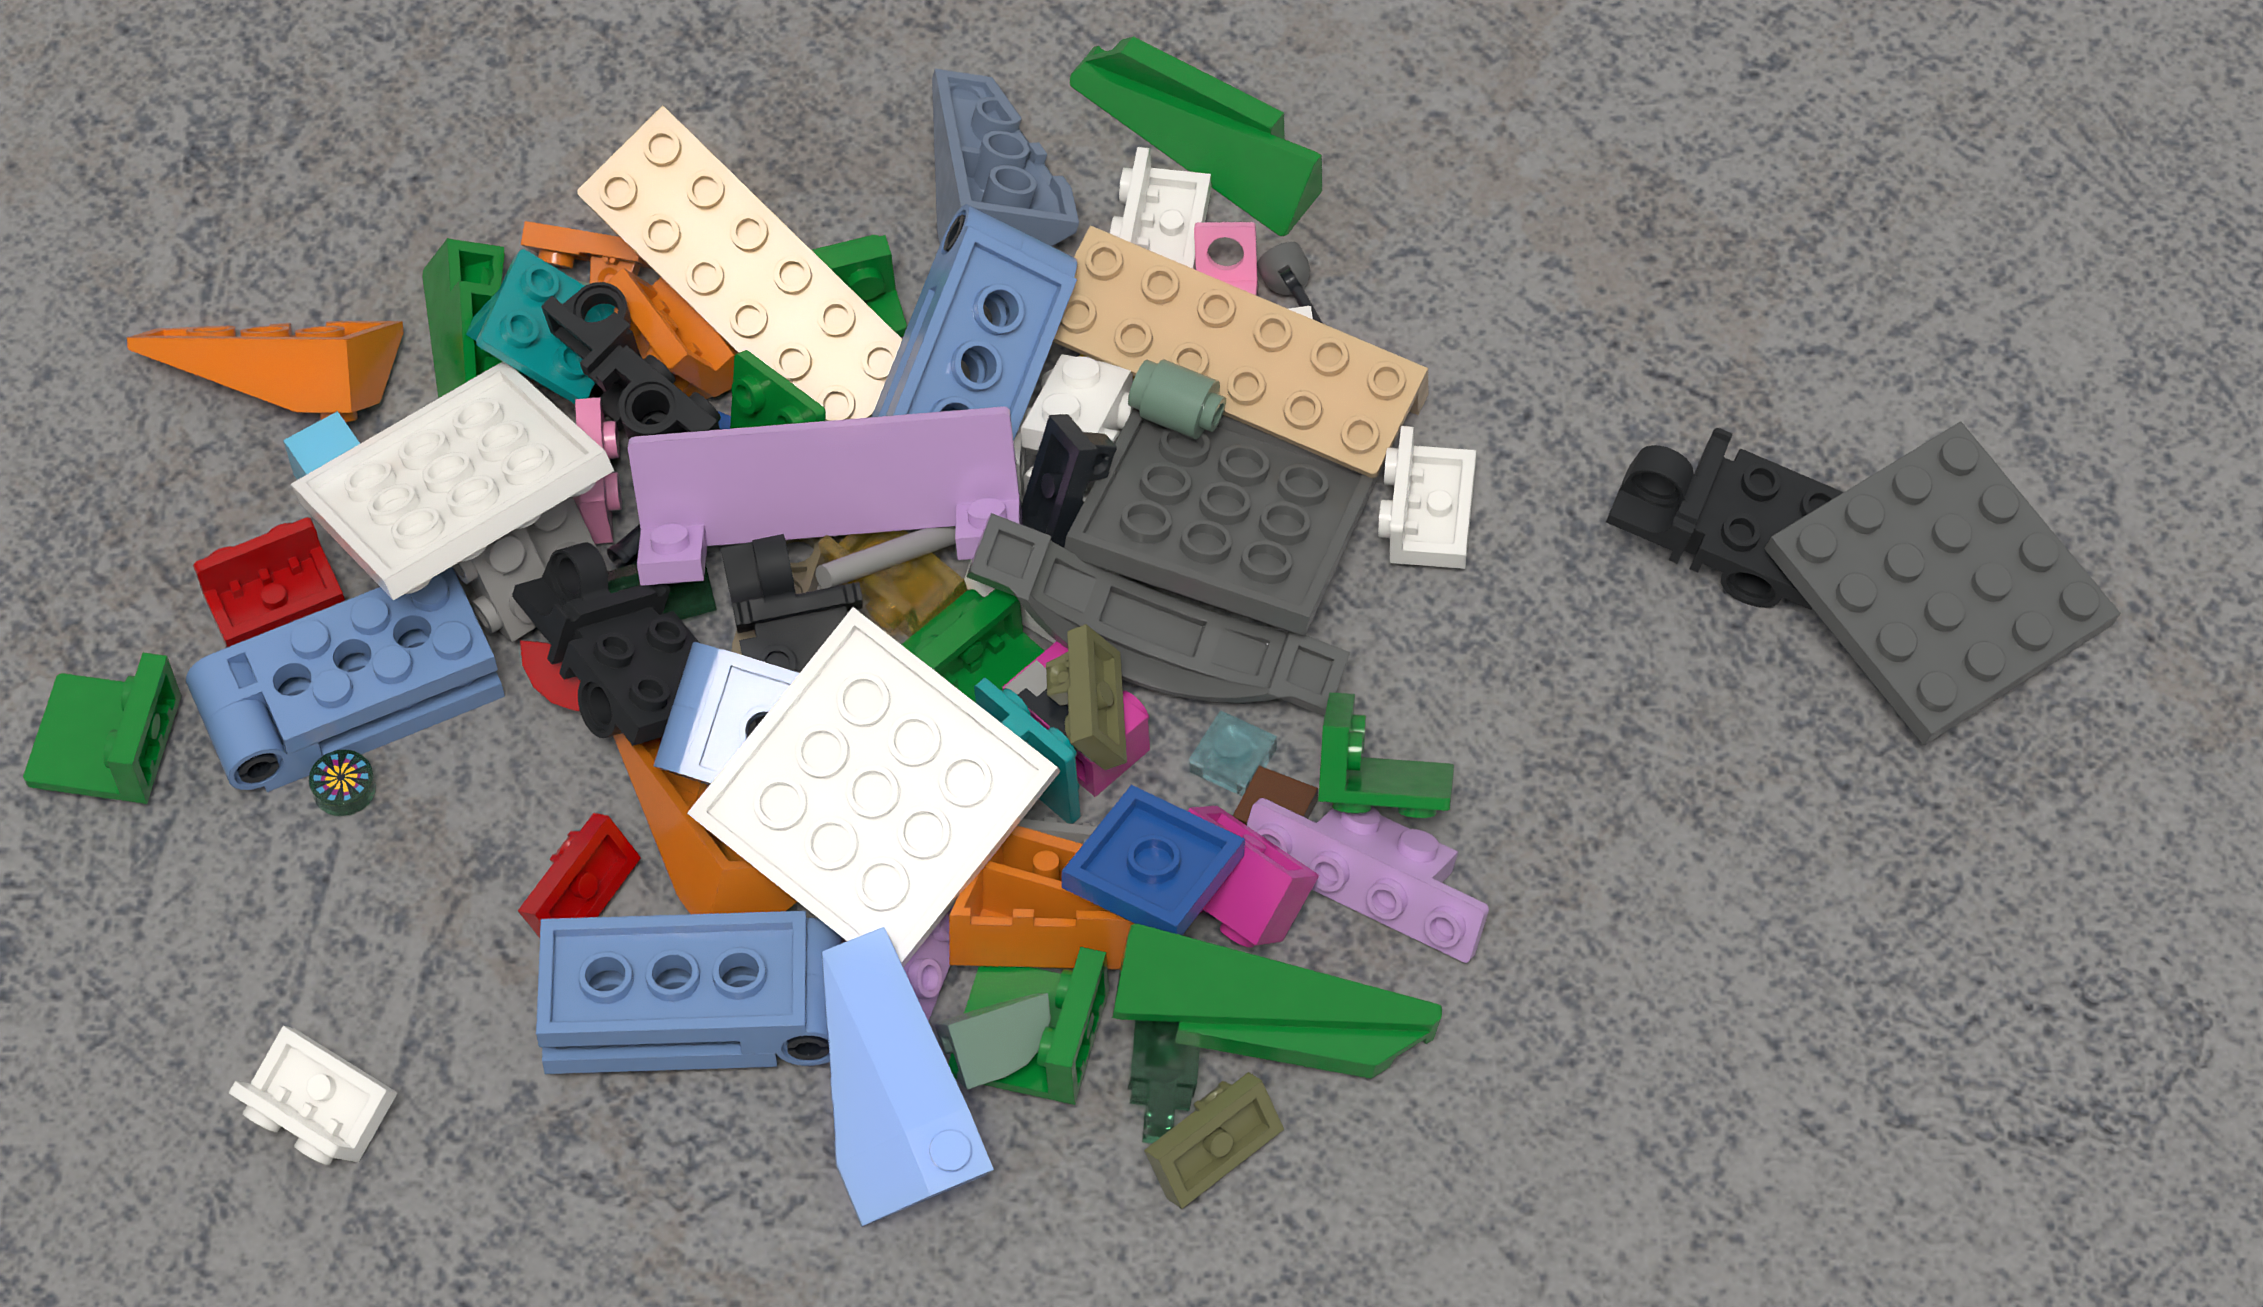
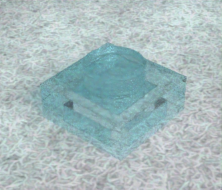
M1220 710L1189 758L1190 772L1243 797L1258 766L1266 768L1277 750V736Z

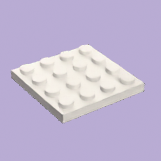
M501 362L291 483V486L300 504L394 601L404 594L414 593L423 589L434 576L458 562L468 561L479 556L486 549L487 545L509 532L532 525L541 517L542 513L567 498L576 497L588 492L594 487L596 481L612 473L614 469L606 451L516 369L505 362Z
M853 607L687 814L846 941L885 927L904 968L955 904L959 894L976 878L1059 774L1060 770Z

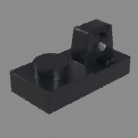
M1068 414L1049 415L1021 505L1022 525L1050 535V541L1063 548L1065 547L1066 536L1084 504L1083 496L1088 482L1105 479L1109 475L1117 446L1106 434L1083 432Z

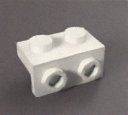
M1137 147L1133 168L1124 167L1120 180L1119 202L1120 204H1126L1124 216L1113 217L1110 234L1196 270L1194 226L1195 223L1205 222L1212 189L1211 174L1151 168L1150 148Z
M1061 354L1021 427L1022 447L1038 450L1049 415L1068 414L1083 432L1106 434L1115 444L1133 410L1128 405L1129 392L1133 383L1131 370L1106 362L1095 361L1089 357H1074ZM1095 481L1088 482L1087 487L1092 488Z
M1401 426L1399 448H1387L1385 459L1384 485L1394 486L1393 500H1381L1378 537L1390 538V563L1465 569L1476 468V450L1414 446V427Z
M287 1026L281 1028L251 1084L235 1081L229 1091V1094L247 1104L243 1111L245 1117L273 1132H278L282 1126L299 1137L294 1145L297 1150L325 1165H330L333 1158L359 1163L398 1093L300 1031Z

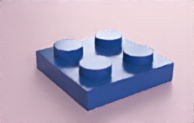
M1131 784L1062 870V888L1135 924L1183 935L1243 858L1245 839Z

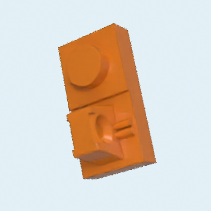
M529 221L524 222L520 245L538 253L540 259L553 267L573 269L575 259L589 261L590 283H607L622 268L627 269L636 276L640 267L652 269L621 237Z

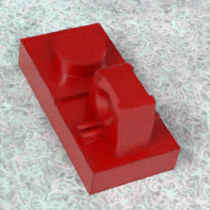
M593 813L580 831H570L567 834L566 840L557 852L550 857V861L553 864L518 909L520 915L539 938L541 919L598 917L641 859L640 855L608 815Z

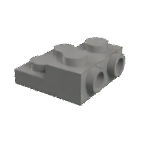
M569 497L542 513L541 517L532 525L509 532L487 545L486 549L479 556L468 561L458 562L452 567L464 583H471L478 597L471 602V606L482 626L490 634L499 631L511 642H514L536 628L535 624L512 597L515 585L541 578L551 554L558 549L588 542L595 547L596 545L573 497Z

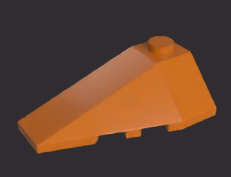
M327 321L326 326L298 329L295 331V335L291 333V323H278L240 330L241 337H236L234 326L157 328L127 337V348L135 353L294 412L320 413V420L338 411L345 422H350L358 419L357 411L381 402L403 336V321Z
M623 733L613 736L675 892L690 914L787 911L797 903L794 898L687 814L709 785L653 767L662 737L633 746Z

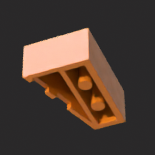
M1017 825L976 878L959 894L949 915V965L1074 968L1080 947L1106 952L1108 969H1120L1129 928L1135 923L1062 888V870L1083 844Z

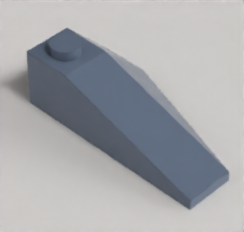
M935 69L932 77L936 214L939 243L941 244L946 229L954 215L965 204L1050 246L1075 234L1079 220L1071 186L1063 175L1053 176L1045 165L1046 151L1039 142H1028L1019 129L1022 118L993 77Z

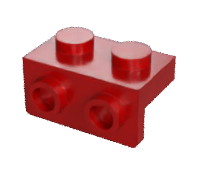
M309 517L293 523L277 525L268 533L236 546L217 549L208 557L198 560L193 564L203 597L226 648L345 601L343 592L321 547L316 528Z

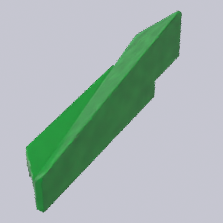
M1134 36L1122 39L1109 51L1101 49L1099 45L1093 47L1071 73L1070 86L1189 172L1211 174V187L1278 236L1289 234L1322 192V155L1285 140L1284 112Z
M447 238L423 270L422 279L438 399L503 362L478 347L476 341L466 335L473 317L501 287L505 256L504 247Z
M1132 924L1129 928L1121 960L1112 1018L1120 1020L1178 1022L1175 1043L1372 1079L1390 1068L1394 1059L1421 1041L1428 1044L1434 1040L1442 1016V1006L1437 1003L1149 926Z

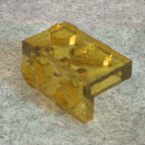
M901 530L847 535L839 544L826 534L817 544L825 563L909 533ZM932 552L845 583H860L862 597L867 602L865 608L883 629L892 633L898 628L908 637L914 635L968 590L965 580Z

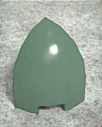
M1048 993L1011 999L934 1023L945 1055L954 1053L959 1069L957 1079L966 1089H971L1004 1078L1026 1066L1039 1050L1043 1031L1046 1026L1049 1027L1051 1020Z

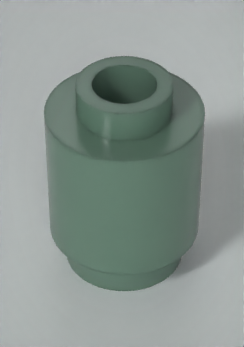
M1147 359L1142 363L1133 380L1129 392L1128 405L1140 410V417L1193 439H1198L1204 430L1213 432L1216 429L1225 409L1226 397L1219 395L1220 382L1216 379L1162 359L1159 363Z

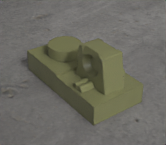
M1085 624L1067 631L1068 652L1046 663L1047 695L1060 706L1068 704L1069 715L1065 718V731L1070 744L1102 769L1108 770L1127 763L1121 655L1119 650Z
M1250 1072L1234 1084L1224 1081L1219 1083L1218 1087L1193 1104L1196 1109L1193 1113L1144 1150L1166 1198L1181 1209L1284 1130L1262 1080Z

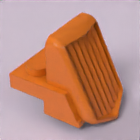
M622 268L607 282L616 286L625 296L631 315V327L629 329L633 331L642 359H645L650 354L660 360L675 377L676 381L673 384L688 397L693 392H697L705 399L712 396L715 398L732 388L734 356L738 352L661 277L653 285H650L627 269ZM615 307L614 312L618 314V309Z

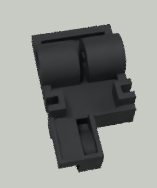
M605 282L591 283L581 288L563 304L551 296L541 306L550 332L583 359L580 362L583 373L602 388L604 394L600 399L604 417L608 416L611 421H616L620 432L624 428L628 440L635 436L720 430L718 421L721 419V416L707 399L697 392H693L690 397L683 393L673 384L676 379L671 371L653 355L649 354L645 359L641 358L633 331L629 329L631 327V315L625 296L616 286ZM610 304L618 309V314L614 312L601 321H585L587 312L596 305Z
M1721 428L1713 430L1695 473L1688 459L1673 449L1651 445L1640 450L1629 465L1606 523L1671 550L1672 553L1669 561L1678 564L1684 551L1695 555L1689 569L1698 573L1701 565L1704 564L1723 572L1721 584L1724 590L1742 603L1755 607H1772L1778 604L1781 598H1784L1812 610L1809 603L1764 548L1773 535L1844 492L1741 448L1734 461L1725 458L1724 455L1733 434Z
M784 534L720 548L737 633L755 630L756 637L739 640L743 656L800 673L845 618L847 612L853 607L856 610L863 609V597L859 582L796 594ZM765 716L755 720L756 727Z
M584 542L554 551L550 556L542 577L515 585L512 597L551 644L547 659L552 665L562 662L559 672L561 677L565 680L577 676L580 680L578 688L579 710L584 723L595 736L608 738L623 733L633 746L663 737L692 643L700 642L674 611L663 614L671 590L667 584L637 585L610 593L608 589L607 568L602 555L594 545Z

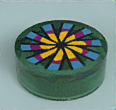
M335 750L323 755L315 762L309 774V786L315 803L321 810L334 816H348L363 810L372 801L376 792V780L369 761L362 754L352 750Z

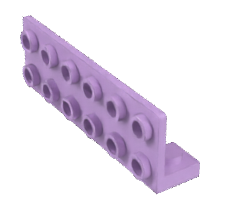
M1007 407L631 437L628 441V454L641 528L637 559L640 586L704 581L707 546L748 543L755 539L784 534L785 540L956 526L955 540L958 560L973 559L987 519L991 513L1022 525V509L1011 415Z

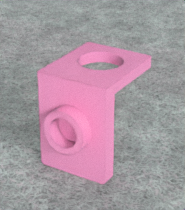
M1254 222L1195 223L1196 270L1257 296L1256 224ZM1224 237L1236 240L1243 248V258L1232 266H1222L1215 263L1208 253V248L1213 241Z

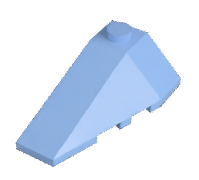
M885 927L822 951L826 1029L828 1033L831 1071V1101H833L835 1160L860 1225L863 1227L986 1176L994 1169L969 1108Z

